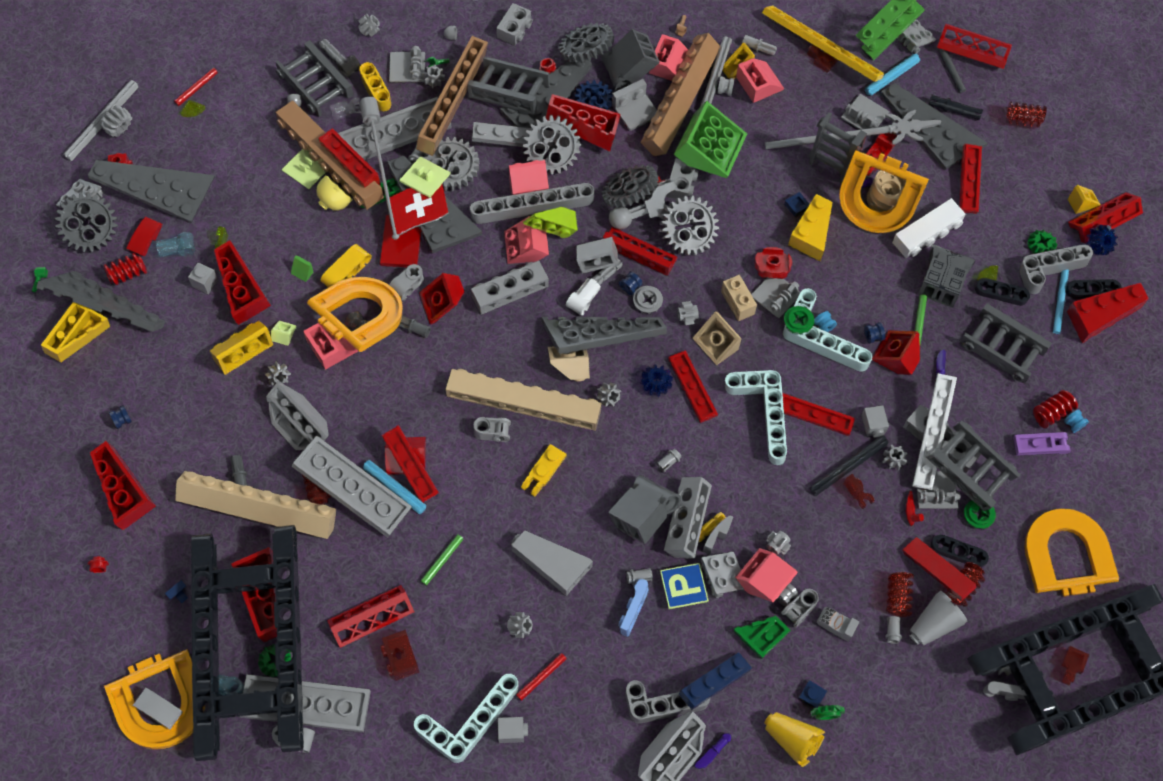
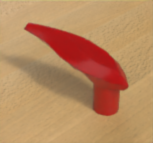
M909 491L906 502V517L910 526L915 522H922L924 520L923 514H915L912 491Z

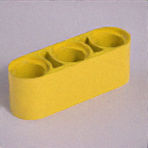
M363 63L360 66V75L370 97L377 99L379 111L389 110L391 108L390 93L372 63Z
M354 244L325 271L321 277V282L329 288L342 280L352 278V276H355L366 266L364 265L365 263H369L371 255L358 244Z

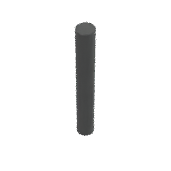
M940 49L939 52L959 92H965L966 88L948 52Z

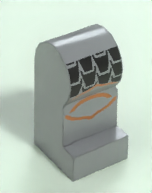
M824 607L817 620V624L849 642L859 621L839 614L831 608Z

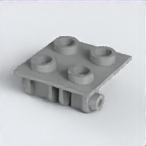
M915 20L897 37L901 43L904 42V46L907 45L906 48L911 53L914 52L915 54L920 51V46L936 41L932 33L924 29L918 20Z
M413 46L410 52H390L389 82H425V79H423L425 52H421L418 46Z
M860 94L851 105L848 104L845 109L846 112L841 118L861 130L878 127L886 118L885 114L890 112Z
M79 179L60 198L56 206L60 207L61 203L67 205L65 199L68 198L72 201L73 194L79 198L80 192H82L84 197L90 192L91 198L98 194L97 200H100L103 197L102 187ZM85 205L79 206V212L87 214L89 212L87 210L88 207Z
M767 278L751 295L759 304L780 318L797 300L800 294L798 290L799 284L795 281L788 283L785 279Z
M936 471L932 491L917 488L919 509H958L957 500H960V493L956 492V485L941 471Z
M734 552L701 558V568L705 572V578L709 579L707 583L711 584L712 595H715L716 598L722 597L723 593L744 589L735 578L741 569Z

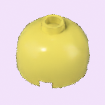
M327 175L317 185L316 193L320 199L318 203L326 210L328 208L334 211L342 210L353 200Z

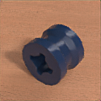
M629 272L626 278L619 282V285L627 294L633 295L635 289L640 288L643 283L638 275Z
M881 322L875 323L874 326L866 325L864 327V334L869 344L874 343L875 340H885V330Z
M124 405L120 406L116 411L112 410L109 412L117 429L121 428L125 423H132Z

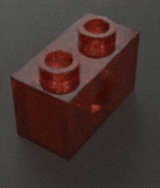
M406 630L382 638L383 645L380 648L383 657L388 656L390 664L386 666L390 677L394 675L396 681L420 673ZM400 652L402 659L398 660L396 653Z

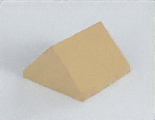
M714 312L695 334L693 340L718 365L739 350L741 337L718 312Z

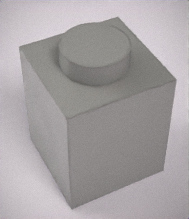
M197 263L188 276L192 287L206 294L210 293L218 281L215 271L201 263Z
M884 406L864 408L861 416L866 435H873V437L884 435L889 427Z
M523 717L498 718L499 743L524 742V736H528V723L523 722Z

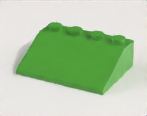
M706 101L694 112L674 155L690 167L727 178L747 133Z

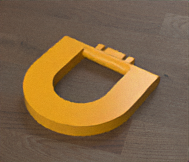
M855 150L840 188V203L845 215L856 226L869 232L887 233L901 228L913 216L929 179L907 171L906 169L909 165L907 163L900 167L902 161L889 156L884 161L885 155L880 153L877 159ZM870 166L906 180L897 204L888 211L878 212L871 210L861 199V187Z
M354 277L342 280L310 298L307 302L321 316L318 319L320 325L323 324V327L332 336L334 335L337 340L344 337L359 352L366 350L393 333L402 319V301L399 294L387 283L369 277ZM355 298H368L377 302L382 309L381 313L352 332L330 313Z
M1055 509L1042 514L1030 526L1026 534L1024 547L1036 593L1062 590L1063 597L1069 596L1068 590H1070L1071 596L1087 594L1088 590L1089 593H1095L1094 585L1119 581L1108 539L1098 523L1086 514L1072 509ZM1059 531H1068L1077 535L1086 546L1094 575L1056 580L1048 551L1050 536Z
M188 649L162 660L160 654L155 655V663L152 657L136 663L137 671H135L132 665L128 667L129 675L104 685L121 731L135 744L149 749H165L181 743L193 733L192 658ZM169 668L181 695L180 710L183 711L171 729L163 725L146 723L142 719L139 710L133 706L135 699L130 685Z

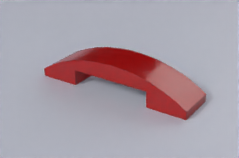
M894 133L880 134L866 154L878 159L880 153L885 155L883 159L885 160L896 145H892V141L896 139L897 135ZM870 166L867 176H871L877 169Z

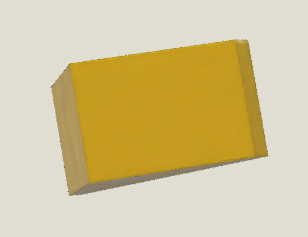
M742 43L724 63L722 71L729 79H735L738 65L755 58V55L745 43Z
M1080 185L1074 187L1067 199L1075 214L1101 205L1092 190Z

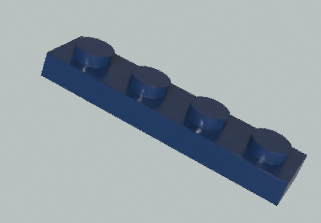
M738 652L683 688L679 695L690 709L693 710L750 672L752 667Z

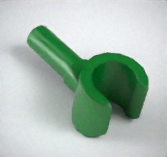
M430 57L424 62H429L430 66L428 67L449 63L450 60L449 58L436 60L434 57Z
M45 267L35 268L34 274L36 278L32 292L37 291L36 287L41 278H47L48 270Z

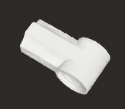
M587 278L579 290L570 295L566 302V307L583 316L584 310H588L592 299L598 293L601 286L594 279Z

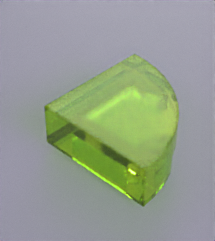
M188 100L180 114L183 117H194L201 114L206 108L205 105Z
M219 226L216 235L219 236L217 244L215 243V248L227 241L228 234L225 227Z
M992 265L985 268L979 273L977 280L981 278L997 280L998 266Z

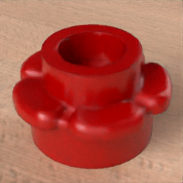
M545 58L540 62L539 70L551 74L556 70V63L551 58Z
M93 557L88 562L89 570L93 573L106 572V567L109 563L104 557Z

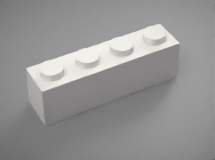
M951 198L898 232L892 243L905 258L911 255L914 257L920 253L923 247H930L937 238H944L952 228H959L963 224L965 213Z

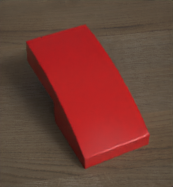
M145 217L135 230L126 249L145 256L152 240H156L163 224Z

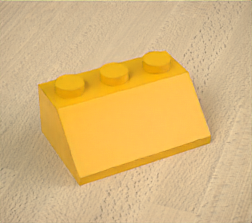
M260 321L249 324L241 332L231 335L225 342L215 345L210 350V353L221 371L226 375L273 346V342L268 328Z

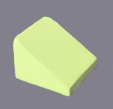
M278 321L271 330L272 341L288 346L296 325Z

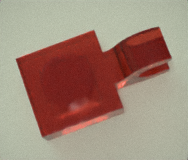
M812 44L809 47L807 55L815 59L814 65L828 73L838 62V59L825 51L821 52L817 46Z
M853 474L846 477L843 484L852 497L857 499L862 509L866 507L864 499L869 500L871 504L874 503L873 495L863 492V483L859 478H856Z
M1072 646L1067 648L1061 665L1067 668L1062 683L1070 685L1071 682H1074L1076 673L1082 674L1084 672L1089 657L1088 653Z

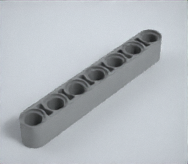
M582 183L476 201L470 206L471 219L476 224L530 216L558 207L571 209L588 206L594 201V187L589 183Z

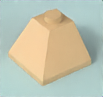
M555 346L548 347L550 363L570 380L584 381L590 378L587 350L559 354Z

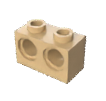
M737 275L723 281L721 292L736 319L740 321L755 315L757 304L741 276Z

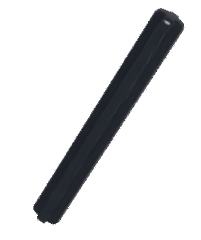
M880 436L811 485V493L817 496L883 449L889 443L886 437Z

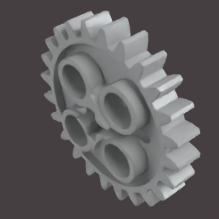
M550 115L549 120L543 116V122L536 119L537 125L530 124L532 130H526L529 136L523 137L527 141V143L522 144L523 147H527V150L523 153L529 154L526 158L527 161L545 160L547 171L549 169L553 175L556 169L560 174L562 167L567 171L566 165L573 166L571 160H577L574 154L580 153L576 149V147L581 146L580 143L576 142L580 136H574L577 129L571 130L573 124L566 125L567 119L560 122V116H557L556 120L553 119L552 115ZM550 127L553 130L551 137L544 136L545 128ZM559 130L560 134L554 141L556 147L551 148L546 159H543V156L549 149V145H547V143L552 142L554 140V137L557 131ZM563 136L568 138L566 146L559 144V140ZM540 143L543 144V152L536 153L535 146ZM554 152L560 155L557 162H552L550 159L551 154Z
M449 137L446 138V141L441 140L433 156L423 152L424 157L422 158L450 172V175L442 183L445 191H447L448 187H451V190L454 191L455 186L461 189L462 184L468 186V181L473 182V176L477 177L480 164L478 153L475 152L474 146H469V142L463 144V139H460L459 142L456 141V137L452 141H450Z
M693 195L689 197V200L687 196H683L682 200L677 198L675 199L676 203H669L671 208L667 207L664 209L668 214L661 215L665 219V221L660 222L661 225L665 226V228L660 230V232H666L663 239H669L666 245L673 244L672 250L679 248L678 254H682L684 250L686 256L690 255V253L697 255V250L703 253V248H710L708 243L713 244L715 242L712 237L718 236L714 230L719 229L718 226H715V223L719 220L713 218L717 213H711L710 211L713 206L706 207L707 201L701 203V197L696 200ZM694 211H697L700 215L698 220L694 217ZM677 214L682 216L681 223L676 219ZM698 222H704V223H705L704 225H698V226H694V227H692V228H691V227H687V228H682V229H677V230L675 229V226H683V225H686V224H688V223H689V224H694V223H698ZM698 229H701L703 232L702 238L697 235ZM680 232H684L686 235L685 241L680 239Z

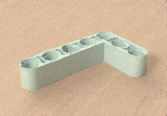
M809 288L802 290L794 306H802L812 311L817 297L816 293ZM796 318L794 323L799 322L802 324L803 319ZM786 325L784 327L783 336L786 340L852 369L865 371L871 363L872 354L869 350L813 326L808 333L805 332L800 335L799 333L792 334V331L786 329ZM841 351H846L848 354L845 355ZM859 359H864L866 362H861Z
M773 370L729 373L725 378V390L731 395H764L768 458L774 465L783 464L786 460L787 445L780 374ZM772 379L775 380L777 383L769 384L767 381ZM753 380L756 381L757 384L750 385L748 382ZM734 381L737 382L738 385L731 386L729 385V383ZM775 397L778 399V401L771 402L769 401V398ZM777 415L780 419L772 420L770 416ZM773 433H778L781 435V437L776 439L773 438L771 435ZM779 451L782 453V456L776 457L773 455V452Z
M512 674L502 676L455 736L430 716L424 714L419 715L414 721L416 733L454 763L462 762L517 693V678ZM511 681L515 686L510 690L503 687L504 683ZM493 698H500L502 700L498 706H493L490 702ZM481 714H486L489 717L484 723L477 720ZM428 722L430 726L427 730H420L418 728L419 724ZM471 730L476 735L473 739H466L464 737L465 733ZM437 735H445V741L443 743L435 742ZM453 748H461L462 753L459 756H453L451 754Z

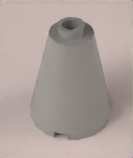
M939 591L936 593L910 629L912 633L910 638L916 645L921 644L924 646L965 625L967 622L963 612L957 605L954 606L950 602L951 599L944 592Z

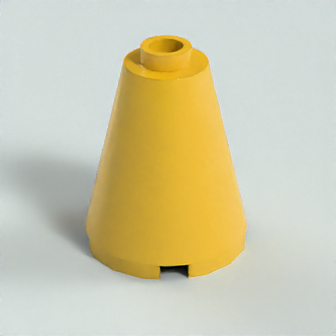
M778 712L769 714L764 723L766 725L765 730L801 767L806 766L810 762L807 760L808 756L812 754L814 756L817 753L824 739L822 734L825 731Z

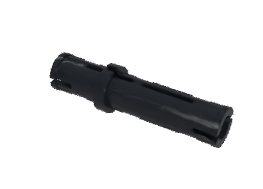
M934 94L931 95L930 99L937 102L930 100L928 104L942 108L945 112L948 110L980 120L981 115L975 113L982 114L983 109L951 101V98H941Z

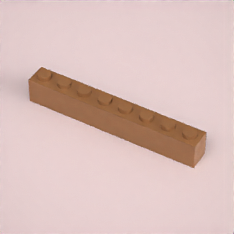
M709 33L699 34L693 39V43L686 52V56L680 64L677 74L673 77L669 89L665 92V96L659 104L655 116L651 119V123L644 133L640 143L653 156L667 153L719 51L720 45Z
M474 36L470 38L418 136L417 150L431 156L434 155L468 90L467 84L470 80L474 79L486 55L488 42Z
M293 100L276 112L277 123L280 128H285L292 140L296 139L301 149L307 150L313 161H318L324 172H329L332 179L337 184L340 183L343 190L348 195L351 194L359 206L362 205L368 210L384 198L382 188L375 181L364 188L319 143L318 138L324 135L325 132Z

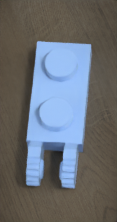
M640 579L635 584L634 598L630 597L626 607L628 609L626 616L622 615L618 626L620 627L621 634L628 637L649 591L648 582L645 579Z

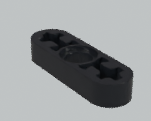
M981 278L975 286V291L980 296L1019 306L1025 305L1030 298V292L1026 288L988 278ZM983 284L986 285V290H983ZM998 289H1005L1007 295H1000ZM1019 293L1022 294L1023 299H1019Z
M1114 279L1073 280L1067 286L1066 293L1071 298L1081 299L1110 292L1112 289L1109 286H1112L1115 290L1122 287ZM1073 286H1074L1076 289H1078L1079 291L1076 292L1074 289H1072ZM1089 286L1097 287L1098 292H1091Z
M937 535L931 542L932 550L939 555L975 568H982L989 561V555L985 550L945 535ZM940 540L943 541L944 545L942 549L937 544ZM950 544H953V546L950 549V552H948ZM956 547L963 548L965 555H956L954 549ZM970 551H972V553L970 554L971 557L967 559V556L969 555ZM978 554L981 555L982 559L980 563L977 562L976 558Z

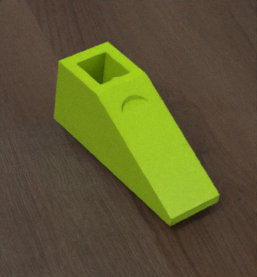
M564 207L535 213L523 222L524 225L560 236L561 238H568L578 231L576 211Z

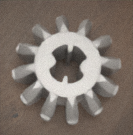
M114 106L102 118V129L107 134L118 137L120 134H124L125 130H128L132 117L125 108Z

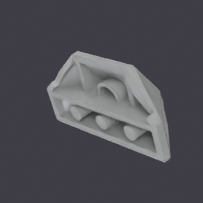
M277 382L266 396L267 402H269L272 425L295 450H305L316 436L325 441L329 436L327 421L303 395L281 382Z
M693 711L667 723L643 752L638 777L642 781H680L701 755L706 725Z

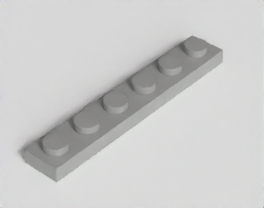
M473 122L472 141L523 147L522 144L527 143L523 137L529 136L526 130L531 131L532 129ZM544 130L543 134L545 137H551L553 131ZM557 131L554 140L552 142L547 143V145H549L548 150L556 147L554 141L556 140L560 132ZM566 136L561 137L559 144L566 146L568 138ZM540 143L535 148L544 149V146Z

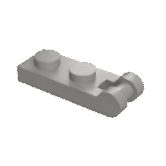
M990 682L983 688V693L987 697L997 694L1005 696L1006 700L1018 701V698L1025 699L1024 695L1027 696L1025 691L1021 690L1020 686Z

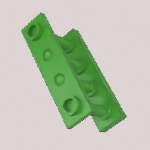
M891 0L856 34V37L864 43L861 49L875 60L925 11L924 8L916 0Z

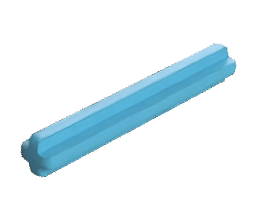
M911 55L885 73L881 80L872 82L865 87L866 94L868 96L873 95L919 63V55Z
M371 460L364 463L363 469L411 505L414 511L418 514H422L425 511L426 504Z

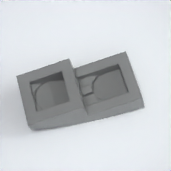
M728 516L715 527L705 543L703 552L711 554L717 537L725 540L733 516Z
M147 688L144 689L133 704L138 710L168 729L172 728L183 713L179 708Z

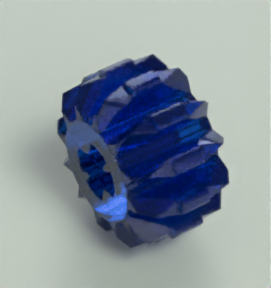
M1097 225L1095 228L1090 229L1091 234L1086 235L1089 238L1086 244L1090 245L1089 247L1092 248L1093 254L1108 255L1109 252L1115 251L1114 246L1118 245L1115 242L1118 238L1115 235L1116 230L1111 229L1109 225Z
M654 364L653 369L648 366L646 372H642L641 385H644V392L650 390V396L654 392H656L658 397L661 392L666 395L668 389L672 388L673 376L670 375V369L664 370V365L657 368V365Z

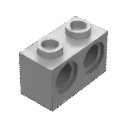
M512 3L497 26V38L515 46L518 41L523 39L526 28L529 29L532 25L531 11Z
M676 158L670 179L675 180L676 188L666 194V197L672 199L680 198L682 200L683 196H687V198L692 196L694 191L692 182H696L699 171Z

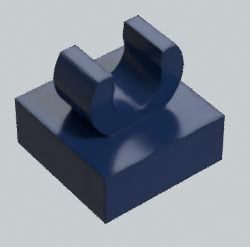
M182 580L165 593L169 600L175 596L181 604L188 599L182 591L186 587Z

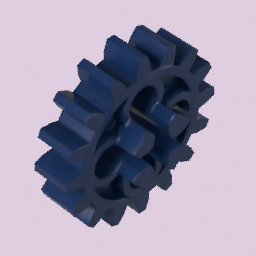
M595 80L591 84L589 81H586V85L580 84V89H576L575 101L608 110L612 106V90H608L607 84L602 86V81L598 84Z

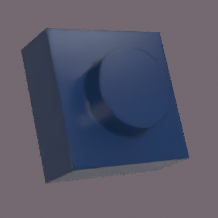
M798 192L785 200L784 205L796 217L806 211L810 203Z
M809 680L798 699L813 708H818L827 690Z

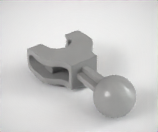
M668 179L659 182L657 186H654L655 190L650 191L651 194L645 197L641 205L630 209L623 208L622 206L612 209L609 214L610 224L615 229L622 230L631 224L632 219L645 214L650 218L660 217L665 220L661 215L668 214L664 209L671 207L665 205L664 198L666 194L675 190V180Z

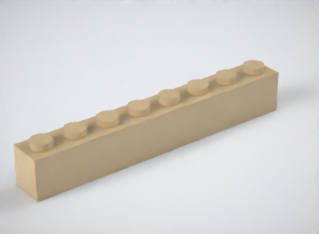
M463 369L451 370L446 387L447 397L596 431L601 412V403L594 399H581L573 394L564 395L556 390L546 391L538 386H525L520 382L511 383L498 377H486V375L481 373H468Z
M184 471L176 484L175 501L274 526L295 525L298 532L326 539L329 538L334 529L336 509L327 505H319L307 500H299L287 495H279L267 490L263 491L251 486H243L231 481L199 475L195 472Z

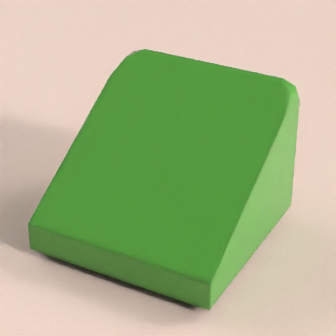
M295 256L291 274L306 282L313 274L312 264L299 256Z

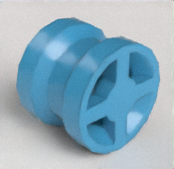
M829 311L819 314L814 319V324L826 332L833 330L837 326L836 321L831 319Z
M1076 410L1064 419V422L1070 425L1073 433H1076L1089 423L1087 418H1083L1080 410Z

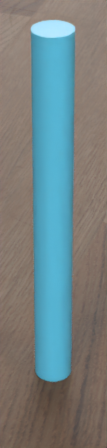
M1063 270L1060 276L1053 333L1056 334L1061 332L1069 270Z

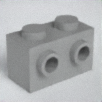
M612 237L577 245V262L582 273L618 265L617 248Z

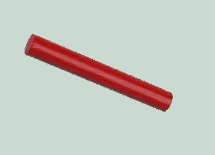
M212 68L174 100L175 104L180 106L218 74L216 69Z
M562 653L559 654L521 689L516 696L522 701L567 658Z

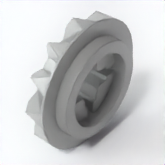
M643 286L634 293L633 302L635 308H638L641 313L648 312L650 314L654 311L657 312L662 306L663 296L657 288ZM644 296L648 299L652 298L651 304H649L648 302L643 303L645 301Z

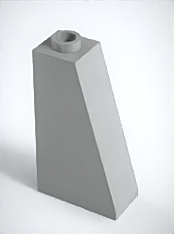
M524 531L521 535L517 534L511 542L512 551L566 596L592 568L593 561L590 558L527 531Z

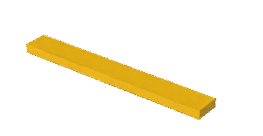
M774 6L764 8L762 14L872 81L876 82L883 78L884 73L778 8Z

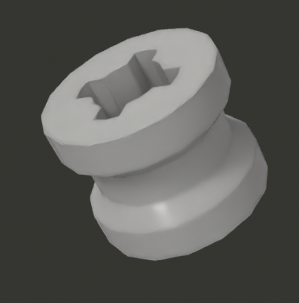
M721 76L717 94L726 93L728 96H731L734 78L725 79V77Z
M789 583L777 600L786 607L799 594Z

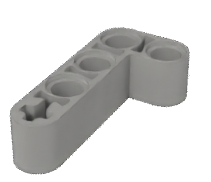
M1078 245L1026 256L1019 269L1025 288L1031 294H1037L1045 283V275L1086 267L1093 255V250L1088 245Z
M637 680L629 682L625 692L631 720L635 723H645L679 716L690 711H702L708 707L710 699L691 710L687 704L683 708L675 705L676 700H683L679 692L647 699L644 685ZM632 688H637L640 690L641 694L638 696H633L630 694L629 690ZM662 704L665 707V711L658 712L654 706ZM641 708L645 711V715L639 717L634 713V710Z

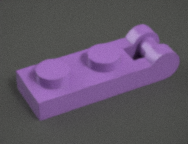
M1066 432L1020 434L1013 437L1017 456L1055 453L1068 454L1071 452L1070 446L1067 445L1066 440H1068Z

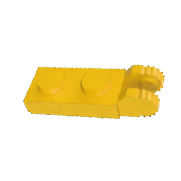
M550 444L530 471L521 488L526 490L534 479L538 483L532 489L531 495L535 497L551 479L567 454Z

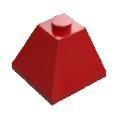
M442 273L419 292L429 323L434 324L458 304L464 293L459 276Z
M888 330L885 340H882L872 360L897 374L912 375L920 361L919 332Z

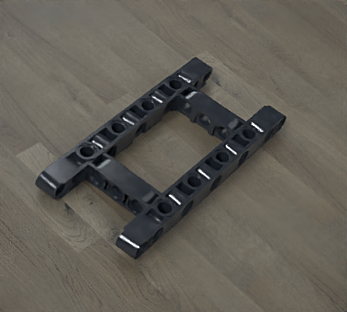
M295 525L275 527L274 534H272L273 564L217 570V544L214 543L213 535H193L191 538L193 753L195 761L217 759L218 751H220L219 719L277 713L278 742H280L282 752L303 751L297 531ZM290 571V575L286 579H282L283 573ZM208 579V584L201 588V583ZM276 588L274 622L275 628H277L275 657L276 669L278 670V686H276L275 691L260 692L254 690V693L239 694L235 692L233 695L219 696L218 594ZM288 611H291L290 618L284 620V614ZM208 620L207 627L202 629V623ZM292 652L291 660L285 662L286 654ZM209 661L208 668L202 670L203 663ZM293 694L294 700L290 704H286L287 696ZM209 703V710L203 713V706Z
M1156 584L1031 631L967 658L975 676H985L1009 666L1018 686H1020L1021 690L1025 691L1027 696L1024 695L1037 722L1021 728L1018 732L1007 737L1016 756L1163 696V661L1137 616L1163 602V597ZM1112 626L1142 681L1116 689L1104 697L1099 696L1067 712L1060 710L1052 696V690H1049L1042 677V671H1039L1032 657ZM1053 724L1057 726L1058 731L1054 729Z

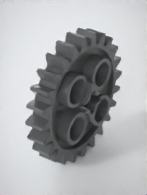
M598 22L594 25L590 23L588 26L583 25L582 28L577 27L576 31H570V35H565L566 38L561 39L562 42L559 43V50L565 61L569 60L570 63L573 61L577 63L581 60L583 63L586 59L590 61L592 57L597 58V55H603V51H608V47H612L615 37L608 24L604 26V23L600 25Z
M642 164L640 167L635 165L634 168L629 167L626 171L623 169L621 174L616 173V177H611V181L606 182L607 186L603 187L604 191L601 193L607 206L610 205L611 208L614 206L619 208L621 205L624 208L627 204L631 206L633 202L638 203L639 199L644 200L645 195H650V191L655 190L654 186H657V181H659L655 169L649 165L644 166Z
M80 192L79 198L73 194L72 201L68 198L65 199L67 205L60 204L63 211H56L60 217H56L55 221L60 222V224L55 225V228L61 229L57 235H64L62 242L68 240V247L75 245V251L79 247H82L83 253L86 251V248H89L91 253L93 252V247L100 250V244L106 247L107 242L105 240L112 241L113 239L110 234H116L112 228L118 226L113 223V221L117 220V217L111 216L115 210L108 209L111 205L110 203L103 204L105 198H102L100 201L97 200L98 194L94 198H91L90 192H88L86 197ZM79 206H87L89 212L87 214L80 213ZM72 212L76 213L83 220L89 219L90 225L83 226V221L73 216ZM95 217H102L105 223L103 225L96 224ZM74 220L77 222L78 227L71 229L67 222ZM91 226H93V227L99 229L101 232H100V233L96 232V230H95L94 228H92ZM84 232H92L94 238L92 240L85 239Z

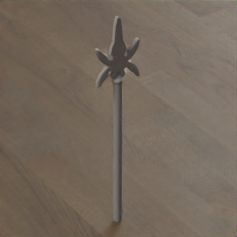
M916 110L907 113L903 120L896 115L885 114L886 118L893 121L892 125L861 130L866 132L867 136L894 133L897 135L896 139L892 141V145L902 141L905 135L913 140L923 141V137L910 131L918 132L924 128L940 125L941 120L920 121L912 119L909 122L907 120H910L916 113ZM860 130L846 131V133L852 136H857ZM833 133L829 134L838 140L842 139ZM816 136L765 142V149L815 143Z

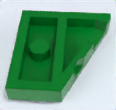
M773 616L764 621H756L747 626L736 627L733 632L762 660L791 630L777 616Z

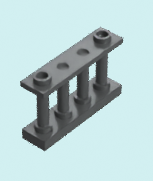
M309 40L304 43L305 54L285 67L279 60L276 61V73L280 79L284 78L301 96L312 114L316 113L318 117H321L320 107L339 94H344L347 98L353 96L352 85ZM308 60L315 62V66L296 78L289 73ZM323 71L325 73L324 78L307 89L300 85V83L317 72ZM328 83L336 85L334 90L317 101L310 96Z
M484 56L485 72L479 82L470 80L467 84L469 97L534 114L537 110L535 95L541 84L544 87H550L549 72ZM492 73L501 75L495 86L486 84ZM508 78L517 80L512 90L502 88ZM524 82L533 84L528 94L519 92Z
M828 112L826 117H821L817 124L818 132L815 143L808 155L810 157L809 164L812 166L815 160L818 159L839 171L841 175L840 182L842 183L855 150L862 151L867 133L860 130L857 136L846 133L829 123L832 113ZM827 131L849 142L850 146L827 134ZM824 141L846 152L845 155L824 144ZM821 150L843 162V165L822 154Z
M986 303L979 315L982 318L981 323L972 336L965 333L960 344L966 350L977 353L1009 373L1014 380L1026 383L1032 374L1027 369L1038 354L1045 355L1052 343ZM988 324H992L998 328V331L987 346L978 341ZM1008 334L1015 341L1003 356L994 349L1003 336ZM1025 344L1031 348V351L1021 366L1012 362L1011 359L1020 345Z
M961 420L952 427L957 431V434L942 450L936 448L926 458L985 512L997 503L993 499V494L1008 478L1012 481L1021 474L1017 472L1014 465L1005 461L980 438L968 423ZM964 438L972 447L958 463H954L949 459L948 455ZM979 452L987 460L972 477H969L963 472V468ZM994 465L1001 474L985 491L978 485V481Z

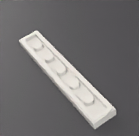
M937 374L912 487L932 491L937 467L926 457L936 448L940 450L942 448L957 377Z

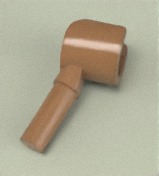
M686 15L682 16L675 31L677 35L682 37L687 31V27L684 26Z

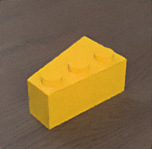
M816 194L792 232L788 245L821 262L832 202Z
M73 302L43 341L41 347L45 354L59 362H63L110 327L108 318L88 307Z

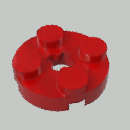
M764 248L755 257V268L758 271V275L763 278H786L792 267L791 256L783 253L784 250L781 248Z

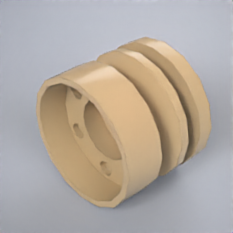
M880 170L867 193L869 207L878 212L892 209L898 202L906 180Z

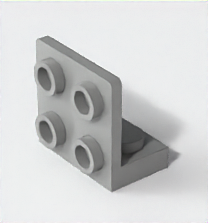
M644 79L612 94V106L617 113L621 114L620 118L629 131L650 122L657 112V109L646 95L647 84Z

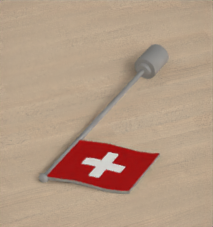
M374 97L361 99L359 104L363 123L372 127L393 230L392 238L397 240L399 235L415 227L437 221L448 214L443 185L441 184L430 198L412 188L389 197L375 125L381 120L377 99Z

